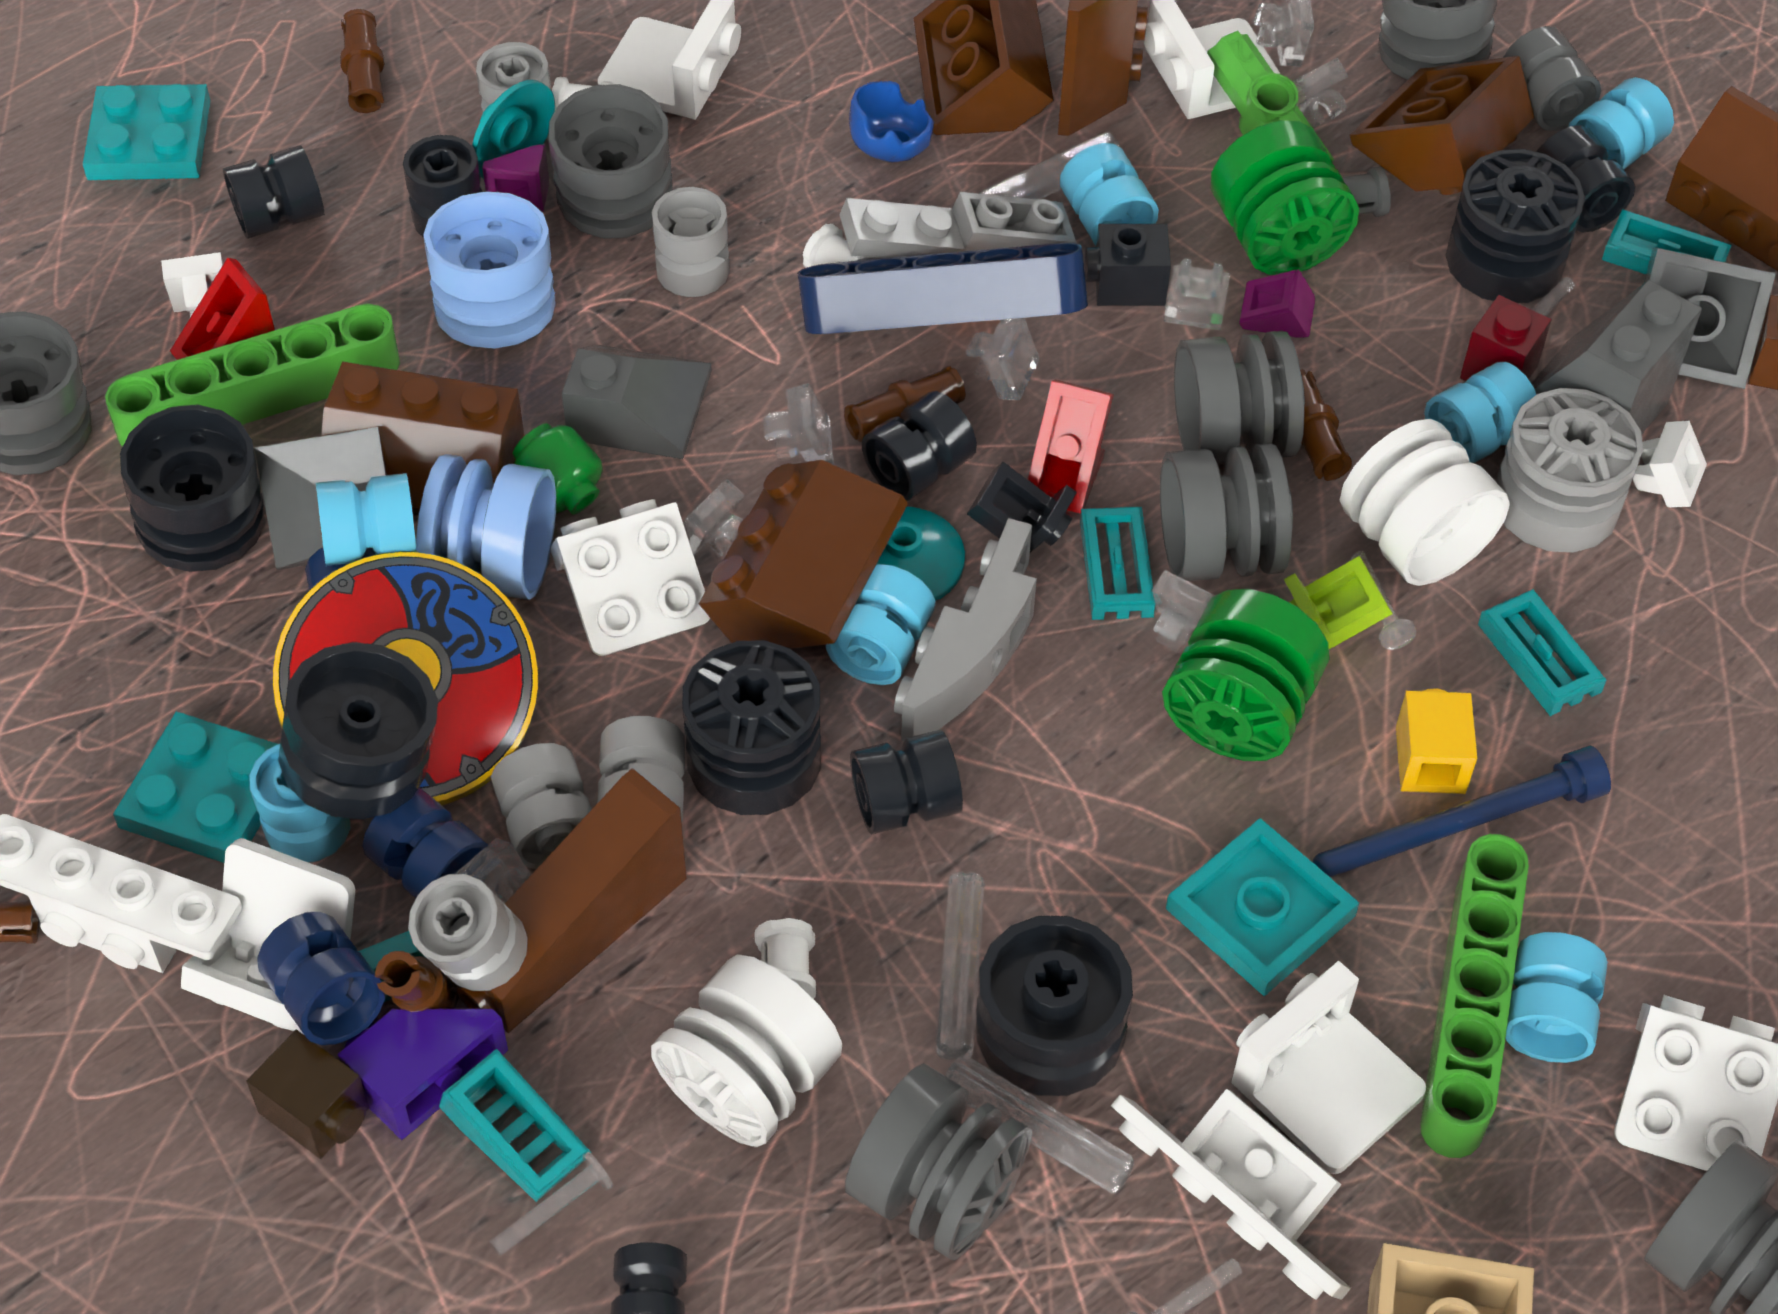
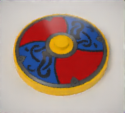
M394 552L366 557L345 565L321 580L303 597L287 620L278 642L273 666L275 707L281 727L284 718L288 682L300 664L326 647L358 642L383 645L409 657L429 677L438 698L437 721L433 742L430 746L426 776L419 788L441 805L464 798L491 781V775L495 766L504 757L518 750L530 726L538 690V668L533 643L524 621L509 599L493 583L467 566L447 558L418 552Z

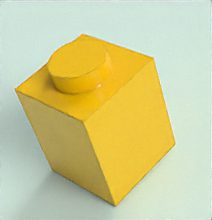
M1442 689L1406 690L1396 724L1400 790L1405 792L1466 794L1477 761L1471 693L1447 692Z

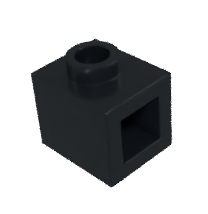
M1098 224L1096 247H1086L1085 281L1096 282L1097 306H1166L1171 270L1168 225Z

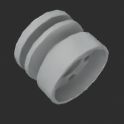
M1558 388L1539 393L1522 405L1513 422L1510 438L1505 449L1506 455L1500 465L1496 483L1507 493L1510 503L1503 524L1523 542L1552 552L1574 553L1596 547L1610 536L1620 517L1629 492L1628 489L1643 453L1641 430L1630 413L1611 398L1586 389Z

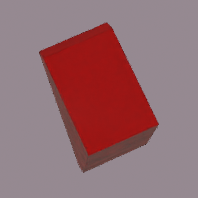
M227 257L170 349L176 360L275 331L266 294L236 259Z

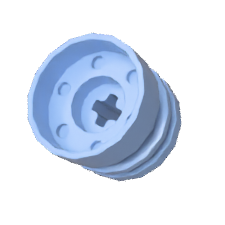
M486 191L460 196L442 205L428 219L424 232L427 264L431 275L430 286L433 294V308L438 326L449 337L471 347L496 349L517 345L538 335L552 320L556 302L553 289V274L550 268L551 248L549 229L544 214L535 205L510 193Z
M449 454L439 456L431 468L423 492L418 516L416 552L453 560L477 573L481 570L482 576L493 583L507 597L527 600L535 597L548 566L551 552L550 546L553 542L556 518V487L553 474L549 469L508 464L503 466L493 486L491 467L486 460L474 459L469 461L467 465L461 456Z

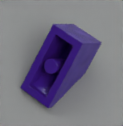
M392 1009L379 1021L371 1023L365 1030L354 1038L349 1039L345 1048L337 1056L339 1061L360 1076L369 1109L402 1141L440 1109L439 1105L443 1092L494 1050L498 1049L502 1055L509 1050L502 1018L493 1009H426L418 1012Z

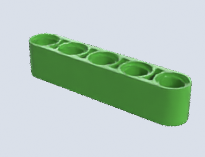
M357 305L119 378L108 387L105 394L106 405L118 442L123 447L128 434L146 417L169 407L201 405L219 409L243 425L327 399L342 362L398 370L400 358L392 317L386 309L379 305Z
M1488 834L1479 837L1471 844L1455 890L1420 1121L1421 1134L1426 1144L1436 1153L1448 1158H1462L1471 1155L1480 1147L1497 1105L1529 867L1528 856L1523 847L1514 839L1502 834ZM1484 874L1493 875L1500 880L1490 879L1486 877ZM1474 930H1482L1494 938L1483 937ZM1464 988H1475L1487 997H1477L1470 994ZM1454 1047H1466L1473 1050L1479 1057L1471 1058L1464 1056ZM1445 1108H1458L1469 1115L1471 1120L1454 1118Z

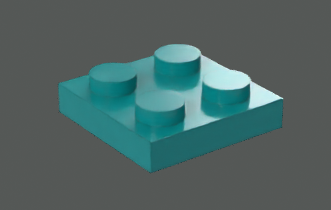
M207 84L96 86L83 158V168L87 180L200 178L211 101Z
M176 711L113 813L118 828L225 863L226 849L235 840L240 838L252 841L261 826L260 815L256 810L250 791L249 775L255 761L267 749L278 744Z
M1261 818L1168 895L1166 910L1263 996H1266L1356 917L1359 902Z

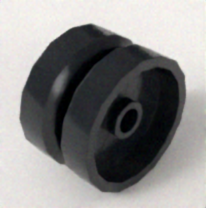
M350 642L326 647L304 660L289 680L287 686L278 763L286 784L305 804L333 817L363 820L391 813L412 799L426 776L430 746L433 742L437 721L438 698L429 677L409 657L383 645Z
M1036 916L1011 925L990 944L981 963L978 980L976 1042L987 1065L1009 1085L1037 1096H1068L1095 1086L1115 1067L1126 1039L1127 1019L1130 1014L1133 998L1132 971L1120 946L1097 926L1070 916Z

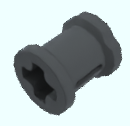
M1381 166L1372 167L1367 171V174L1342 177L1359 206V214L1372 212L1375 217H1380L1389 213L1391 193L1388 177Z

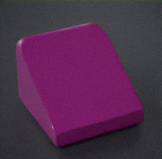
M545 145L530 146L483 163L482 170L485 190L487 192L513 194L530 201L541 212H544L549 189V172Z
M1299 269L1246 282L1239 321L1242 329L1264 333L1285 331L1288 332L1290 337H1309L1315 296Z

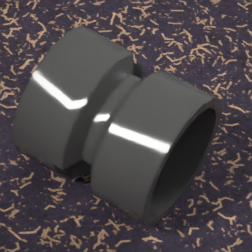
M1544 26L1529 31L1517 39L1503 56V58L1520 57L1534 119L1540 127L1547 131H1558L1569 127V123L1577 115L1596 101H1599L1601 94L1599 80L1587 64L1578 57L1577 51L1565 35L1556 27Z

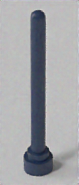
M1589 745L1564 754L1561 762L1553 766V772L1326 850L1318 853L1312 862L1329 877H1333L1559 797H1563L1567 801L1576 799L1580 803H1585L1609 794L1611 790L1610 773L1600 752L1595 747Z

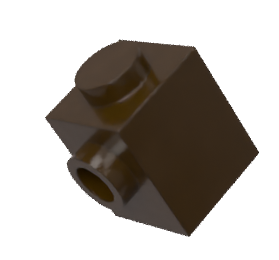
M297 1029L246 1080L258 1113L319 1159H322L336 1143L342 1144L349 1140L360 1128L366 1111L369 1109L360 1076L319 1045L309 1041Z

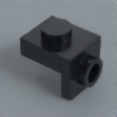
M1002 462L991 472L967 515L999 539L1008 518L1031 524V553L1041 543L1046 542L1052 546L1062 536L1073 518L1066 510L1077 492L1066 484L1054 496L1050 497L1005 462Z

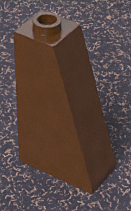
M632 768L624 774L505 903L522 921L528 937L526 957L519 971L507 983L489 991H471L459 987L457 992L464 1005L468 1009H493L502 1018L504 1030L510 1033L682 884L687 877L680 807L635 769Z

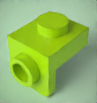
M1360 556L1305 587L1295 573L1284 579L1294 598L1289 603L1299 607L1318 624L1328 641L1329 649L1393 614Z

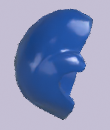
M892 81L869 82L857 88L851 100L849 113L850 133L855 145L865 154L891 163L911 160L929 146L933 134L934 121L925 110L924 100L918 99L914 104L906 102L901 95L898 83Z

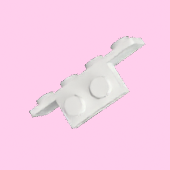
M7 814L0 815V885L28 895L41 922L40 927L42 931L62 945L75 947L78 943L101 950L108 959L122 967L135 969L138 965H142L163 973L176 953V949L205 960L212 959L242 910L237 896Z
M1228 1089L1224 1091L1183 1143L1133 1100L1119 1095L1111 1104L1126 1119L1119 1127V1130L1130 1141L1150 1156L1160 1148L1180 1165L1172 1176L1184 1188L1204 1203L1214 1195L1234 1212L1226 1223L1237 1234L1259 1251L1269 1242L1284 1255L1289 1262L1282 1270L1283 1273L1304 1292L1316 1300L1323 1291L1331 1297L1341 1300L1351 1288L1296 1241L1342 1184Z

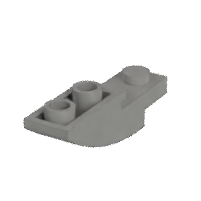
M959 192L953 207L945 208L932 205L925 206L881 200L846 198L839 214L851 256L894 258L1055 243H1077L1063 202L1045 199L1037 200L998 196L995 194Z
M1008 518L999 541L990 539L985 547L980 565V575L984 576L980 587L970 586L968 588L961 610L944 605L935 629L930 627L924 628L915 655V663L919 664L914 678L909 676L903 677L895 698L894 712L902 715L901 741H904L907 737L937 731L962 713L990 686L1007 665L1021 643L1034 616L1037 578L1024 575L1029 564L1031 524Z

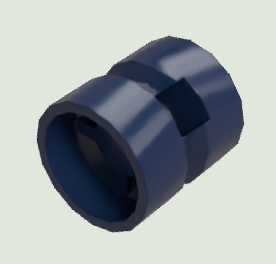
M418 788L412 799L393 812L375 816L365 832L362 845L364 854L390 877L402 880L403 888L415 898L432 881L446 875L467 874L482 881L492 857L491 847L488 843L459 820L453 821L451 813L420 788Z
M305 912L294 916L276 927L262 943L257 957L258 971L281 1003L284 1004L287 1012L309 1041L319 1045L339 1044L354 1038L369 1027L380 1013L385 1000V993L378 988L377 983L382 981L380 978L375 977L374 970L361 953L357 951V948L332 916L323 912Z

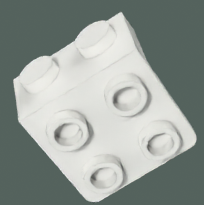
M710 0L694 29L647 17L636 18L598 77V85H601L603 81H608L613 84H621L642 90L656 100L663 111L696 120L711 92L715 90L719 78L731 57L735 55L740 43L741 26L735 23L734 0Z
M1151 0L1148 23L1146 24L1145 49L1187 119L1236 108L1214 77L1215 65L1207 54V51L1214 47L1223 36L1235 31H1239L1240 34H1248L1273 72L1280 74L1246 20L1235 18L1192 29L1175 0Z
M655 499L639 502L619 510L621 519L598 525L596 517L573 522L560 528L563 536L556 538L550 546L557 571L562 569L566 571L590 648L596 655H610L702 626L709 621L710 617L698 604L705 590L676 502L657 507Z
M240 838L235 840L225 851L222 891L237 896L242 910L212 959L205 960L193 955L182 966L181 988L208 998L217 1004L234 1008L270 1022L277 1027L293 1032L297 1029L303 1034L285 1009L284 1004L281 1003L258 971L257 957L262 943L276 927L287 919L305 912H323L332 916L350 939L355 886L344 875Z
M1340 961L1336 962L1319 978L1314 973L1306 975L1288 994L1285 1000V1007L1272 1018H1269L1266 1014L1258 1016L1243 1030L1236 1042L1240 1049L1231 1082L1312 1160L1330 1174L1343 1172L1422 1101L1426 1091V1084L1423 1079L1349 1013L1359 978Z
M1663 995L1660 1008L1645 1003L1641 1007L1635 1029L1642 1033L1614 1127L1616 1139L1624 1146L1708 1171L1727 1148L1738 1139L1762 1156L1778 1100V1043L1772 1042L1775 1028L1737 1016H1733L1730 1027L1725 1028L1702 1021L1705 1007Z

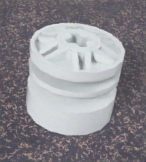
M1432 419L1412 421L1392 431L1372 446L1353 467L1343 484L1340 496V503L1344 512L1353 522L1359 523L1362 532L1367 538L1379 542L1383 556L1404 580L1417 586L1435 583L1455 573L1475 558L1495 537L1506 519L1510 506L1507 493L1481 466L1469 462L1466 449L1460 443L1453 441L1451 433L1442 423Z
M737 954L727 960L699 992V1006L701 1009L689 1007L682 1011L674 1020V1028L663 1032L651 1045V1057L661 1077L697 1116L741 1144L759 1147L766 1144L777 1131L778 1121L788 1118L795 1110L796 1097L793 1091L804 1093L813 1089L841 1056L842 1041L835 1025L820 1005L796 982L775 967L755 957Z

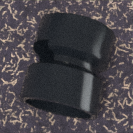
M1577 125L1560 130L1548 138L1536 151L1565 164L1580 180L1585 199L1576 230L1579 232H1593L1605 227L1620 215L1622 209L1625 210L1634 197L1636 186L1633 179L1615 159L1608 160L1609 155L1606 148L1589 128Z
M453 135L426 137L413 144L404 155L403 170L407 190L410 195L409 203L412 220L416 231L423 238L428 219L442 205L463 195L483 192L480 186L481 177L477 154L474 147L464 139Z
M301 145L270 154L266 165H261L255 159L223 168V175L231 203L247 239L278 230L280 221L284 218L294 225L325 215L322 197L313 169Z
M938 391L928 392L907 406L902 411L901 417L889 418L868 432L862 439L864 459L873 477L881 486L901 494L906 501L911 500L933 485L938 479V474L947 475L971 459L976 453L977 448L974 430L967 416L952 399Z
M942 730L907 737L903 742L901 750L898 751L888 743L851 751L850 767L855 795L863 821L871 835L907 826L910 814L917 813L924 821L958 814L963 810L959 771L949 740Z

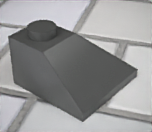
M1660 248L1652 249L1644 283L1650 280L1702 308L1679 375L1745 389L1776 273Z
M598 344L578 348L562 390L565 424L575 429L582 439L589 444L683 459L711 375V363Z
M378 427L255 447L276 569L280 570L307 565L309 558L317 550L323 548L316 483L337 480L352 481L359 491H366V485L371 477L387 475Z

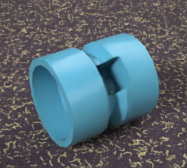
M1635 77L1624 80L1608 92L1600 101H1596L1577 115L1569 123V127L1582 125L1589 128L1606 148L1609 155L1608 160L1615 159L1625 170L1642 154H1646L1671 134L1674 116L1672 107L1664 93L1648 80Z
M1111 143L1089 146L1077 153L1065 165L1060 175V187L1075 213L1079 215L1080 221L1095 246L1097 243L1098 224H1155L1157 222L1159 209L1143 181L1139 179L1125 152L1119 146Z
M1496 362L1472 375L1465 383H1458L1432 397L1426 403L1424 415L1425 419H1432L1442 423L1451 433L1453 441L1460 443L1466 449L1469 462L1476 463L1495 452L1500 445H1507L1513 422L1521 406L1537 394L1527 376L1516 366L1508 362Z
M407 473L371 477L366 485V491H359L352 481L337 480L316 483L326 566L349 564L355 562V560H360L366 548H373L376 555L394 552H416L414 521Z
M877 564L834 644H826V650L830 659L842 671L868 684L887 685L895 683L901 677L914 652L915 642L921 637L934 612L935 599L931 590L922 580L906 570L892 565Z
M280 744L267 749L255 761L249 775L250 791L256 810L260 815L265 838L273 850L306 862L320 861L334 854L345 843L351 828L350 818L333 817L305 804L286 784L278 763Z
M1561 932L1538 933L1522 940L1517 949L1513 984L1518 988L1511 993L1506 1041L1517 1051L1531 1058L1547 1062L1568 1063L1582 1060L1591 1055L1596 1046L1600 1019L1598 1004L1603 996L1608 966L1605 953L1597 945L1582 937Z

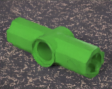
M1239 31L1223 36L1214 47L1207 51L1208 56L1215 65L1214 77L1241 114L1239 128L1242 135L1258 126L1279 120L1300 121L1312 128L1297 106L1298 90L1295 84L1289 78L1273 72L1248 34H1240ZM1323 144L1324 148L1326 149L1327 153L1329 154V156H1330V158H1331V160H1332V162H1333L1334 158L1332 157V155L1330 154V152L1328 151V149H1327V148L1325 147V145Z

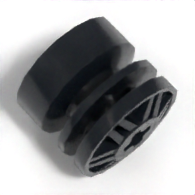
M1499 150L1480 157L1467 170L1445 254L1450 273L1463 288L1486 300L1494 301L1500 295L1516 303H1529L1547 296L1561 282L1571 243L1582 212L1585 196L1580 180L1565 164L1546 154L1530 150Z
M201 405L175 406L146 417L128 434L120 452L121 476L126 497L130 502V513L134 521L136 536L148 555L166 567L188 572L219 569L239 560L257 543L265 524L264 503L260 480L257 475L253 441L241 422L219 409Z
M765 640L736 641L713 649L693 665L683 685L682 711L684 733L686 735L687 770L697 791L714 806L739 815H769L793 806L812 789L821 770L820 683L809 663L790 648Z

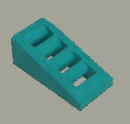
M498 1049L489 1054L442 1094L439 1105L440 1109L476 1146L536 1202L591 1154V1151ZM493 1088H496L503 1096L481 1113L474 1104ZM515 1106L522 1115L499 1133L492 1124ZM534 1124L542 1133L517 1153L510 1143ZM554 1143L563 1152L536 1174L528 1164Z

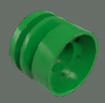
M1279 120L1258 126L1236 139L1220 155L1211 172L1210 189L1231 227H1233V231L1254 268L1268 275H1276L1298 269L1305 271L1313 268L1338 251L1348 241L1357 226L1359 206L1353 194L1345 184L1338 169L1335 168L1314 129L1300 121Z
M1226 590L1210 599L1188 641L1189 646L1185 647L1162 691L1164 708L1175 725L1194 742L1219 755L1241 761H1267L1283 754L1291 741L1296 726L1305 712V704L1315 691L1330 660L1329 644L1318 624L1299 607L1276 595L1257 590Z

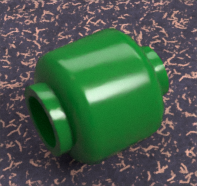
M547 423L542 424L527 433L515 446L512 453L515 458L514 464L549 469L553 474L556 487V514L567 509L572 515L578 514L591 505L598 497L600 490L595 485L598 483L603 472L602 462L572 427L566 425L552 427Z

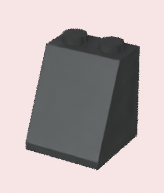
M1648 280L1568 340L1531 384L1536 394L1558 388L1586 389L1609 397L1630 413L1641 430L1642 435L1668 404L1702 308Z

